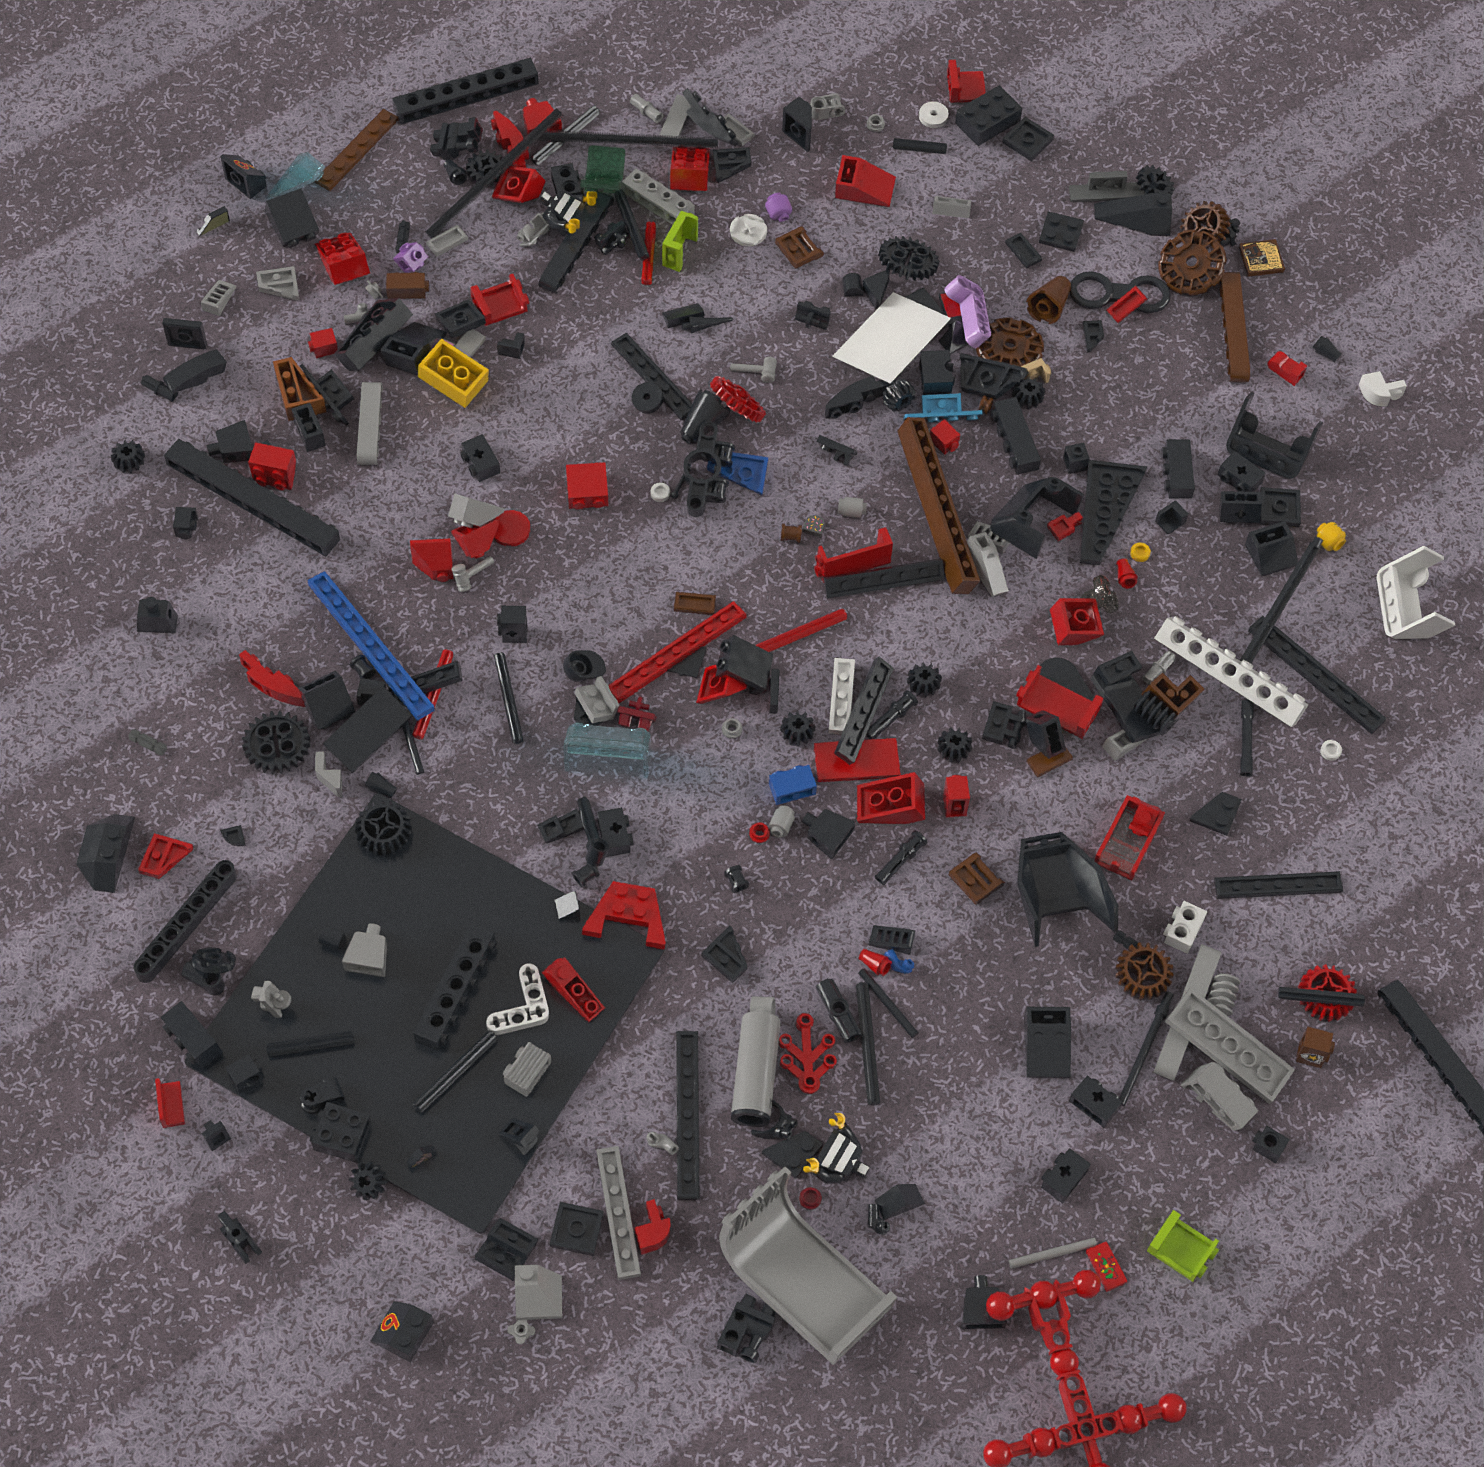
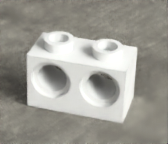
M1183 901L1181 907L1176 906L1171 917L1175 920L1172 925L1168 923L1163 933L1164 936H1167L1164 943L1188 954L1207 911L1186 901ZM1183 916H1189L1192 920H1186ZM1175 933H1180L1184 937L1179 938L1175 935Z

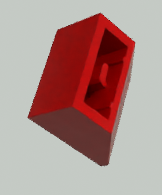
M255 442L248 461L252 479L263 487L269 485L281 491L285 489L292 490L296 466L294 450Z

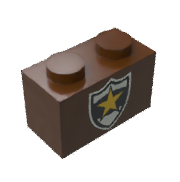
M1307 1026L1299 1042L1295 1062L1322 1068L1324 1062L1328 1063L1330 1054H1333L1335 1042L1332 1041L1333 1033Z

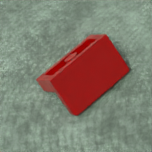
M160 1078L155 1079L159 1120L162 1127L184 1125L185 1116L180 1081L162 1084Z

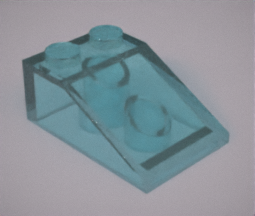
M308 152L298 154L266 198L270 200L295 191L315 180L318 181L324 174L322 170L325 166Z

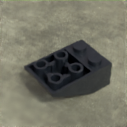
M417 322L409 324L391 335L382 347L381 353L385 364L418 375V365L435 345L445 338L447 332Z
M1027 1006L1024 1014L1027 1078H1070V1007Z

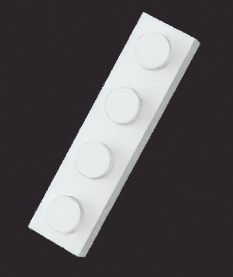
M834 659L829 721L830 734H842L851 714L854 659Z

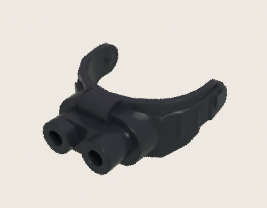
M772 1100V1106L780 1110L779 1121L774 1127L766 1131L752 1129L751 1134L763 1139H789L792 1135L791 1130L797 1127L798 1121L785 1113L779 1103Z

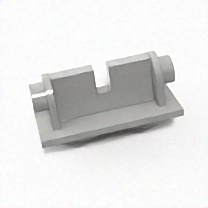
M543 212L541 214L538 213L529 221L533 228L526 224L518 232L517 239L522 242L520 244L521 247L533 246L538 241L537 238L540 235H544L550 230L549 223L542 216Z

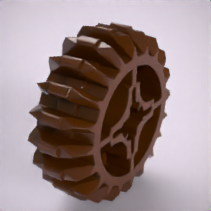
M1203 201L1202 205L1196 202V208L1190 207V213L1185 212L1187 217L1181 219L1183 225L1180 226L1182 232L1193 230L1196 224V232L1206 231L1219 240L1218 243L1220 245L1221 239L1226 240L1224 235L1230 234L1227 229L1231 226L1227 211L1220 204H1215L1213 201H1210V203ZM1216 219H1218L1217 227L1215 229L1214 227L1217 222ZM1194 239L1193 244L1199 245V240Z
M1139 942L1137 949L1130 945L1129 951L1123 950V956H1119L1117 959L1119 964H1116L1115 969L1119 972L1115 976L1121 979L1118 983L1119 986L1126 985L1123 990L1124 993L1132 990L1131 997L1138 993L1139 999L1142 1000L1144 994H1146L1147 999L1151 1000L1152 995L1158 998L1160 991L1163 993L1167 991L1166 986L1171 985L1172 981L1170 979L1174 976V973L1171 972L1174 966L1173 964H1167L1171 960L1170 957H1163L1165 950L1158 952V945H1155L1152 949L1149 942L1146 943L1145 947ZM1140 956H1148L1144 961L1132 960ZM1153 960L1160 967L1161 974L1153 967ZM1148 964V971L1144 974L1143 978H1140L1142 975L1141 971ZM1128 968L1131 969L1130 972L1136 975V982L1130 977ZM1145 981L1157 982L1150 986L1142 985Z

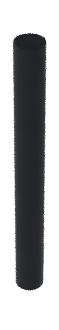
M865 968L861 969L858 972L860 977L868 983L870 989L911 1038L918 1035L919 1032Z

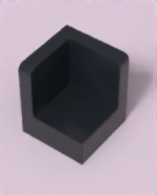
M517 332L514 340L503 338L502 342L498 341V355L520 359L525 346L524 333Z
M1175 500L1158 511L1155 522L1166 534H1170L1186 523L1189 513Z

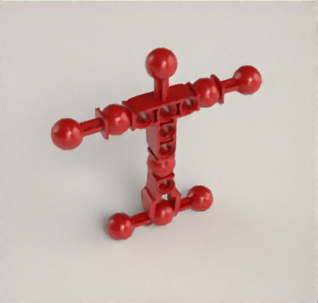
M1081 1270L1073 1277V1281L1061 1284L1057 1279H1055L1053 1284L1049 1281H1038L1033 1284L1031 1289L1025 1287L1022 1294L1014 1296L1006 1292H995L987 1299V1312L990 1317L998 1321L1007 1320L1014 1314L1015 1309L1028 1306L1033 1329L1040 1331L1047 1349L1050 1350L1048 1352L1049 1356L1051 1355L1050 1367L1058 1375L1056 1380L1060 1381L1059 1391L1069 1423L1063 1424L1058 1428H1036L1030 1433L1023 1435V1440L1008 1444L1001 1439L989 1441L983 1450V1458L988 1466L1007 1467L1011 1463L1012 1458L1027 1454L1029 1459L1035 1456L1043 1458L1052 1455L1058 1449H1066L1082 1444L1089 1467H1110L1102 1462L1096 1440L1107 1438L1114 1433L1116 1435L1121 1432L1135 1434L1140 1429L1146 1428L1148 1422L1162 1418L1167 1422L1177 1423L1185 1416L1186 1402L1175 1393L1163 1395L1157 1405L1143 1408L1142 1403L1135 1406L1128 1404L1119 1407L1112 1413L1094 1415L1084 1380L1079 1375V1358L1071 1350L1072 1344H1069L1070 1334L1067 1321L1070 1319L1071 1314L1065 1300L1066 1296L1074 1294L1081 1298L1089 1299L1099 1293L1101 1280L1093 1271ZM1056 1304L1060 1320L1051 1319L1049 1322H1044L1039 1309H1050ZM1053 1335L1061 1337L1062 1345H1058L1053 1341ZM1067 1380H1072L1075 1383L1076 1390L1068 1388ZM1074 1403L1082 1405L1083 1413L1075 1411ZM1103 1420H1108L1111 1423V1431L1104 1428ZM1082 1425L1089 1428L1090 1436L1082 1434ZM1060 1431L1068 1435V1442H1063L1060 1439Z

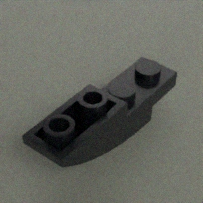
M687 88L682 92L691 105V108L686 112L699 127L727 144L734 146L738 144L734 131L731 128L728 129L725 125L727 123L726 119L721 114L717 115L713 111L711 112L706 105H703L701 102L702 97L697 91L693 92Z
M870 376L847 386L826 404L825 418H838L848 412H858L862 409L864 401L872 402L875 398L884 396L883 392L887 390V386H890L891 383L884 380L876 381L874 376Z

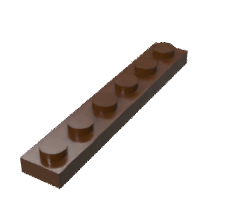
M383 108L315 178V183L331 191L396 124L398 117Z

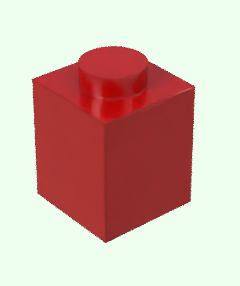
M332 328L310 333L311 341H308L310 353L314 352L316 358L333 355L338 350Z
M946 420L941 421L930 429L933 444L944 455L958 448L960 434Z

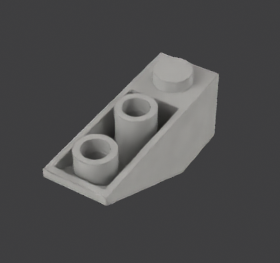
M986 532L970 536L967 544L978 576L990 595L994 597L1008 592L994 543Z

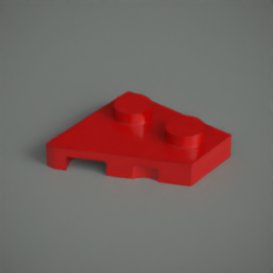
M154 833L138 869L139 874L160 879L193 850V844Z

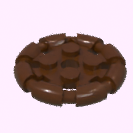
M1186 230L1178 233L1174 239L1167 241L1160 253L1161 260L1158 261V270L1161 279L1165 280L1169 289L1181 295L1185 293L1189 294V296H1196L1208 292L1207 289L1218 284L1225 272L1223 268L1226 264V253L1223 245L1218 243L1219 240L1206 231ZM1194 239L1199 240V245L1193 244ZM1181 242L1184 244L1180 248L1176 247ZM1212 247L1214 250L1209 253L1207 248ZM1174 257L1173 262H1168V258ZM1190 258L1197 259V263L1194 266L1187 265V261ZM1211 262L1217 263L1216 268L1212 267ZM1175 271L1177 276L1172 278L1171 274ZM1206 275L1208 280L1202 283L1200 279ZM1185 281L1189 282L1190 286H1184Z
M1003 317L995 319L993 323H989L991 336L976 348L978 357L1021 367L1043 357L1044 341L1041 334L1037 333L1036 328L1022 319L1019 321L1013 319V317ZM1013 343L1015 346L1010 348L1007 347L1005 344Z

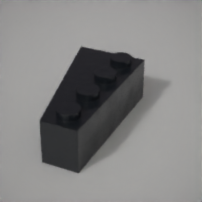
M400 298L377 300L334 355L347 370H361L387 342L389 337L395 334L413 316L412 312Z

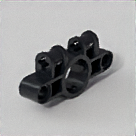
M705 422L701 425L697 448L686 456L683 464L684 477L689 485L687 511L693 517H700L704 514L707 502H726L725 492L729 482L721 478V467L732 466V453L735 451L736 446L729 442L718 441V428L713 422ZM706 432H713V433H714V434L711 435V436L705 435ZM698 460L711 461L715 465L714 475L706 480L704 478L696 479L689 474L692 464ZM693 504L701 505L699 508L691 507Z

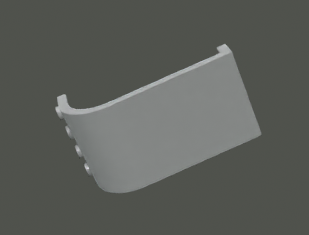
M784 1167L779 1172L777 1170L774 1171L764 1186L762 1184L759 1185L749 1200L745 1198L738 1205V1210L732 1214L730 1212L724 1217L719 1236L720 1246L729 1265L741 1280L834 1365L894 1306L897 1296L892 1291L887 1295L884 1294L804 1221L789 1199L787 1184L792 1172Z

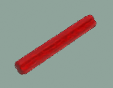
M650 221L646 223L645 246L649 253V258L643 261L641 278L643 285L652 284L656 223Z

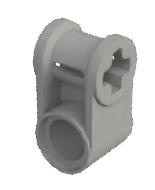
M832 93L812 98L810 102L812 119L822 120L843 116L846 110L840 102V95Z

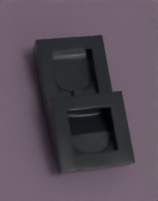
M577 808L559 818L555 815L538 824L545 843H551L585 830Z

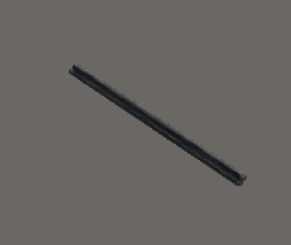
M557 108L554 109L496 166L425 231L431 239L436 234H440L441 230H443L442 228L446 227V225L448 226L452 218L455 220L458 217L457 214L461 213V211L463 212L468 207L467 204L473 203L474 199H476L475 197L479 196V194L481 195L485 187L491 186L492 182H494L493 180L497 179V177L499 178L505 169H509L510 165L514 164L513 161H517L523 155L522 152L524 150L530 149L535 144L534 142L538 141L546 133L547 129H551L557 120L559 121L562 116L564 117L562 112Z
M549 130V132L545 131L546 133L538 139L539 141H543V139L544 141H550V139L551 141L558 140V142L559 140L560 142H566V140L567 142H573L574 140V142L579 143L580 141L581 143H587V141L588 143H596L597 141V143L602 144L604 141V144H610L611 142V144L625 143V145L626 143L627 145H633V143L634 145H640L641 143V145L646 146L647 144L648 146L649 144L650 146H656V144L657 146H663L664 144V146L669 147L671 144V147L672 145L673 147H677V145L678 147L679 145L680 147H686L687 145V147L692 148L694 145V148H700V146L701 148H707L708 146V148L715 147V149L717 146L718 149V138L716 137L714 140V137L713 139L712 137H708V139L707 137L706 139L705 137H701V139L699 137L698 139V137L693 138L692 136L691 139V136L690 138L689 136H685V138L684 136L683 138L682 136H678V138L676 136L675 138V136L671 135L670 138L669 135L668 138V135H664V137L663 135L662 137L661 135H655L654 137V135L648 134L647 137V134L646 136L645 134H641V136L640 134L639 136L638 134H634V136L632 134L631 136V134L626 135L625 133L624 136V133L623 135L622 133H618V135L617 133L616 135L615 133H611V135L609 133L608 135V133L604 132L603 135L602 132L601 135V132H597V134L596 132L595 134L594 132H588V134L586 132L585 134V132L581 131L580 134L579 131L578 134V131H574V133L573 131L572 133L571 131H567V133L565 131L564 133V131L559 132L558 130L557 133V130L556 132L555 130H551V132Z

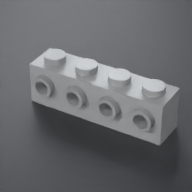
M637 168L622 181V190L628 197L672 225L680 211L694 214L695 205L691 201L685 200L675 191L666 188L661 182L655 181L648 174L641 172Z

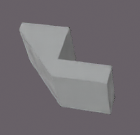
M324 751L316 752L315 772L317 779L337 797H342L341 770H326Z

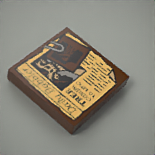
M1276 239L1239 244V250L1248 277L1283 273L1285 271Z

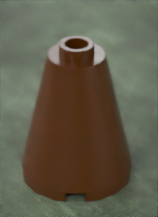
M1057 276L1033 291L1026 300V303L1028 302L1027 310L1031 317L1041 322V319L1049 322L1048 324L1057 322L1062 315L1071 289L1070 281L1064 276Z

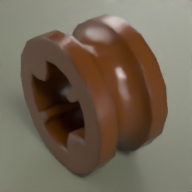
M984 395L978 410H982L988 415L994 399H987V396Z

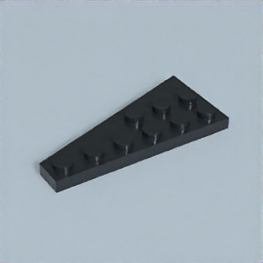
M1089 460L1080 563L1101 564L1148 466Z

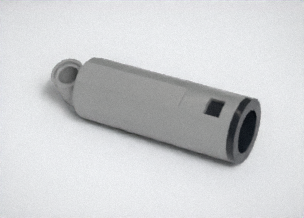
M752 996L750 1012H747L742 1017L731 1120L738 1125L764 1127L770 1124L780 1033V1019L775 1015L776 1002L774 997Z

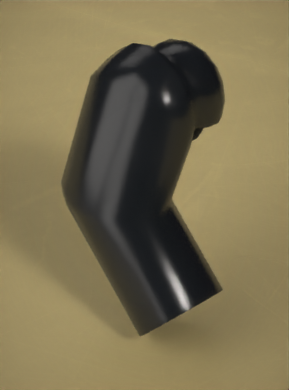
M868 1204L869 1227L877 1234L885 1235L890 1230V1224L879 1217V1204Z

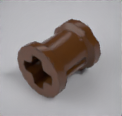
M782 523L780 541L785 539L797 540L800 543L802 525L796 527L786 526L785 523Z

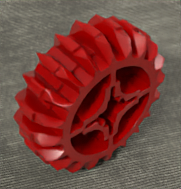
M1326 964L1323 965L1322 969L1318 965L1315 966L1314 971L1310 969L1307 971V975L1302 976V982L1298 985L1300 989L1324 991L1326 988V991L1357 994V989L1353 988L1355 981H1348L1350 974L1344 976L1343 969H1340L1338 972L1335 970V965L1331 969H1328ZM1315 981H1323L1321 986L1311 988V984ZM1300 1001V1005H1306L1305 1012L1312 1010V1017L1319 1014L1320 1021L1325 1016H1327L1328 1022L1332 1021L1333 1016L1338 1021L1342 1016L1346 1017L1349 1013L1348 1011H1352L1354 1006L1349 1005L1333 1006V1004Z

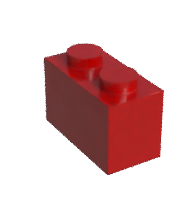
M952 775L946 777L943 791L946 818L967 816L970 801L967 776Z

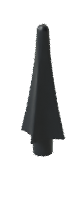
M689 317V322L682 323V330H690L692 334L715 325L733 321V317Z

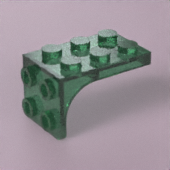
M597 145L589 146L586 174L581 179L580 187H585V191L591 192L604 189V193H615L616 190H619L624 180L625 149Z

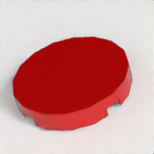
M507 510L495 517L498 519L499 525L494 540L500 545L518 546L528 539L530 521L526 515L519 511Z

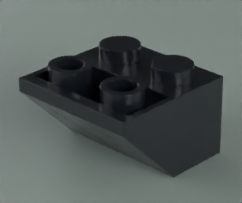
M1285 521L1249 532L1245 546L1261 577L1295 567L1298 564L1294 537Z

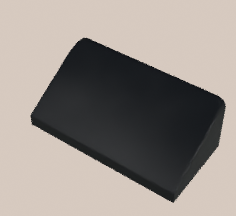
M696 303L662 312L667 327L672 328L689 322V317H704V310Z

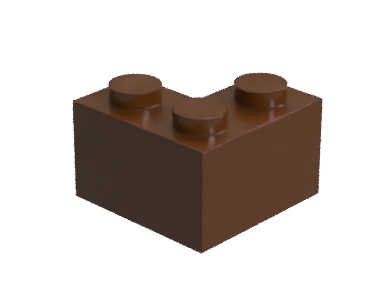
M1162 672L1145 689L1142 695L1150 690L1149 698L1156 695L1155 703L1157 704L1162 701L1161 709L1168 706L1167 714L1175 712L1173 718L1175 720L1205 689L1191 675L1177 687Z

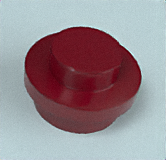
M808 1187L801 1191L799 1201L805 1209L813 1210L821 1204L822 1196L816 1188Z

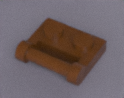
M803 226L775 239V244L795 269L824 256V252L816 247L806 234L807 231ZM797 238H801L811 252L808 253Z
M977 852L950 870L948 874L975 905L1005 884L1001 878H998L987 867ZM971 865H975L991 884L988 885Z

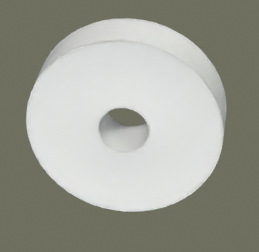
M928 102L920 108L919 119L927 127L939 128L945 125L948 120V109L939 102Z

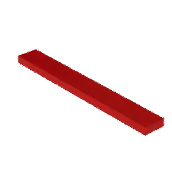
M734 601L609 684V689L614 698L617 699L618 704L747 618L746 613Z

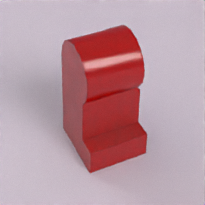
M1278 351L1267 363L1270 370L1293 386L1305 375L1308 366L1302 361L1297 363L1282 351Z

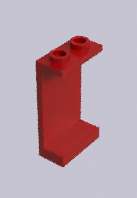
M887 528L878 529L876 545L828 559L823 547L819 546L818 553L815 555L817 564L814 566L816 576L821 577L824 583V577L866 571L890 564L893 542Z
M1038 665L1034 671L1031 670L1029 672L1025 687L1021 686L1016 694V697H1018L1017 706L1032 714L1044 710L1059 717L1062 729L1083 739L1100 711L1104 698L1096 694L1093 701L1040 675L1041 666Z

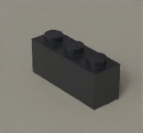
M1167 439L1165 447L1161 449V458L1165 459L1163 475L1167 476V480L1164 482V491L1168 492L1169 498L1192 499L1195 484L1190 439Z
M182 1001L160 1017L165 1023L162 1028L169 1037L172 1035L176 1037L174 1042L181 1051L187 1050L188 1053L185 1055L193 1065L197 1062L203 1069L223 1053L217 1042Z

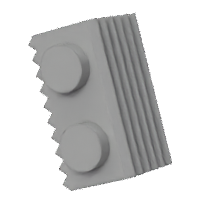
M530 1042L525 1047L521 1046L515 1056L517 1059L513 1065L508 1064L503 1072L504 1083L526 1097L551 1064V1055Z

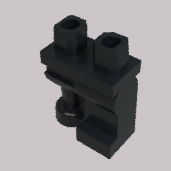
M476 117L469 118L468 122L442 123L441 129L434 130L433 138L437 144H431L430 152L433 156H441L443 160L455 159L459 152L468 150L470 153L478 152V142L481 141L483 128Z
M745 1294L742 1300L736 1303L717 1342V1349L736 1357L746 1334L751 1337L748 1347H743L740 1357L750 1363H756L759 1358L757 1349L762 1341L767 1340L774 1326L775 1310L767 1303L764 1304L761 1311L754 1309L757 1299Z

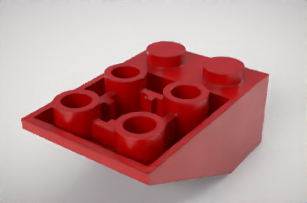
M680 145L679 147H673L670 189L707 191L710 148H701V146L700 148L680 147Z
M842 155L836 181L835 198L890 207L896 176L862 158Z
M340 233L337 237L325 238L315 244L334 285L370 274L366 255L351 233Z

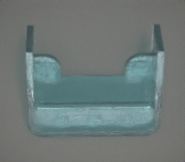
M578 722L568 726L564 739L565 771L569 772L571 754L641 759L643 760L644 778H648L651 734L644 728L628 729L584 725Z

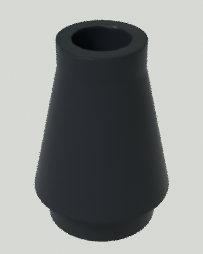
M452 159L446 160L444 168L451 183L456 185L463 184L467 179L466 170Z
M1321 336L1312 347L1316 350V353L1332 360L1334 363L1342 354L1328 337Z
M372 772L365 783L368 791L380 793L390 798L397 791V787L379 772L377 774Z

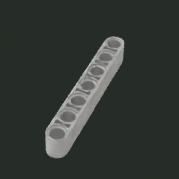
M1201 944L1182 997L1189 988H1192L1205 998L1220 959L1221 951ZM1170 1027L1153 1073L1174 1081L1189 1040L1172 1027Z

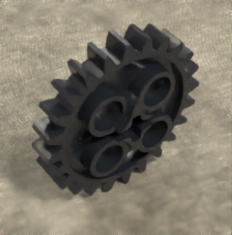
M895 236L894 239L884 240L878 254L880 256L879 261H882L881 265L887 266L886 270H893L892 274L898 273L899 277L905 276L907 280L909 277H912L914 281H916V278L922 281L924 277L929 279L930 276H934L940 262L938 260L939 256L935 255L936 251H931V246L926 247L925 242L920 244L918 239L912 241L911 237L906 239L904 236L901 239ZM913 251L907 266H905L904 264L907 262L910 252Z
M279 710L277 715L270 711V716L268 717L262 713L263 719L260 720L255 717L256 724L249 723L250 730H244L245 737H242L244 743L242 748L245 751V758H249V764H254L256 770L262 766L263 773L270 769L271 774H274L275 770L278 769L279 773L282 774L283 768L290 772L291 765L298 767L297 761L304 762L303 755L309 754L307 748L311 747L309 741L311 739L308 728L304 726L303 720L298 721L297 715L291 718L290 712L282 716L281 710ZM273 727H276L278 737V745L280 750L279 758H277L276 749L274 745L275 741L272 730ZM284 730H289L287 733H281ZM268 733V735L265 737L261 736L262 734ZM287 748H292L290 751H284ZM267 751L271 752L268 755H264V753Z

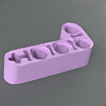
M958 275L944 290L950 299L960 304L967 343L973 348H978L991 336L984 293L977 284Z

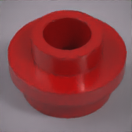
M755 823L749 830V836L756 843H764L770 837V829L764 823ZM762 831L764 834L762 836L756 835V832Z

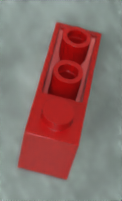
M565 957L556 959L542 972L554 989L588 1022L605 1009Z

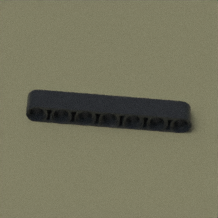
M595 190L597 192L596 203L593 206L586 204L577 218L580 221V228L576 229L575 233L568 232L539 279V287L556 294L558 293L556 291L559 287H562L567 279L565 278L566 275L570 274L575 266L576 259L579 260L584 252L582 251L583 248L589 244L593 232L596 233L601 225L599 224L600 221L604 220L609 212V207L613 205V196Z
M222 860L215 865L135 961L133 969L140 982L149 983L154 980L235 882L237 874L231 861ZM230 871L229 874L222 875L223 872ZM212 887H217L214 891H208ZM198 903H204L201 907H195ZM190 919L188 923L182 924L183 920ZM173 935H176V936H177V937H176L175 939H173V940H168V938H169L170 936H173ZM157 952H163L161 956H154ZM149 968V971L146 973H140L141 970Z

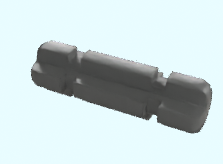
M132 729L128 737L131 741L139 742V745L151 751L155 750V753L158 755H164L167 751L166 744L157 742L156 739L144 733L140 734L141 731L137 729Z

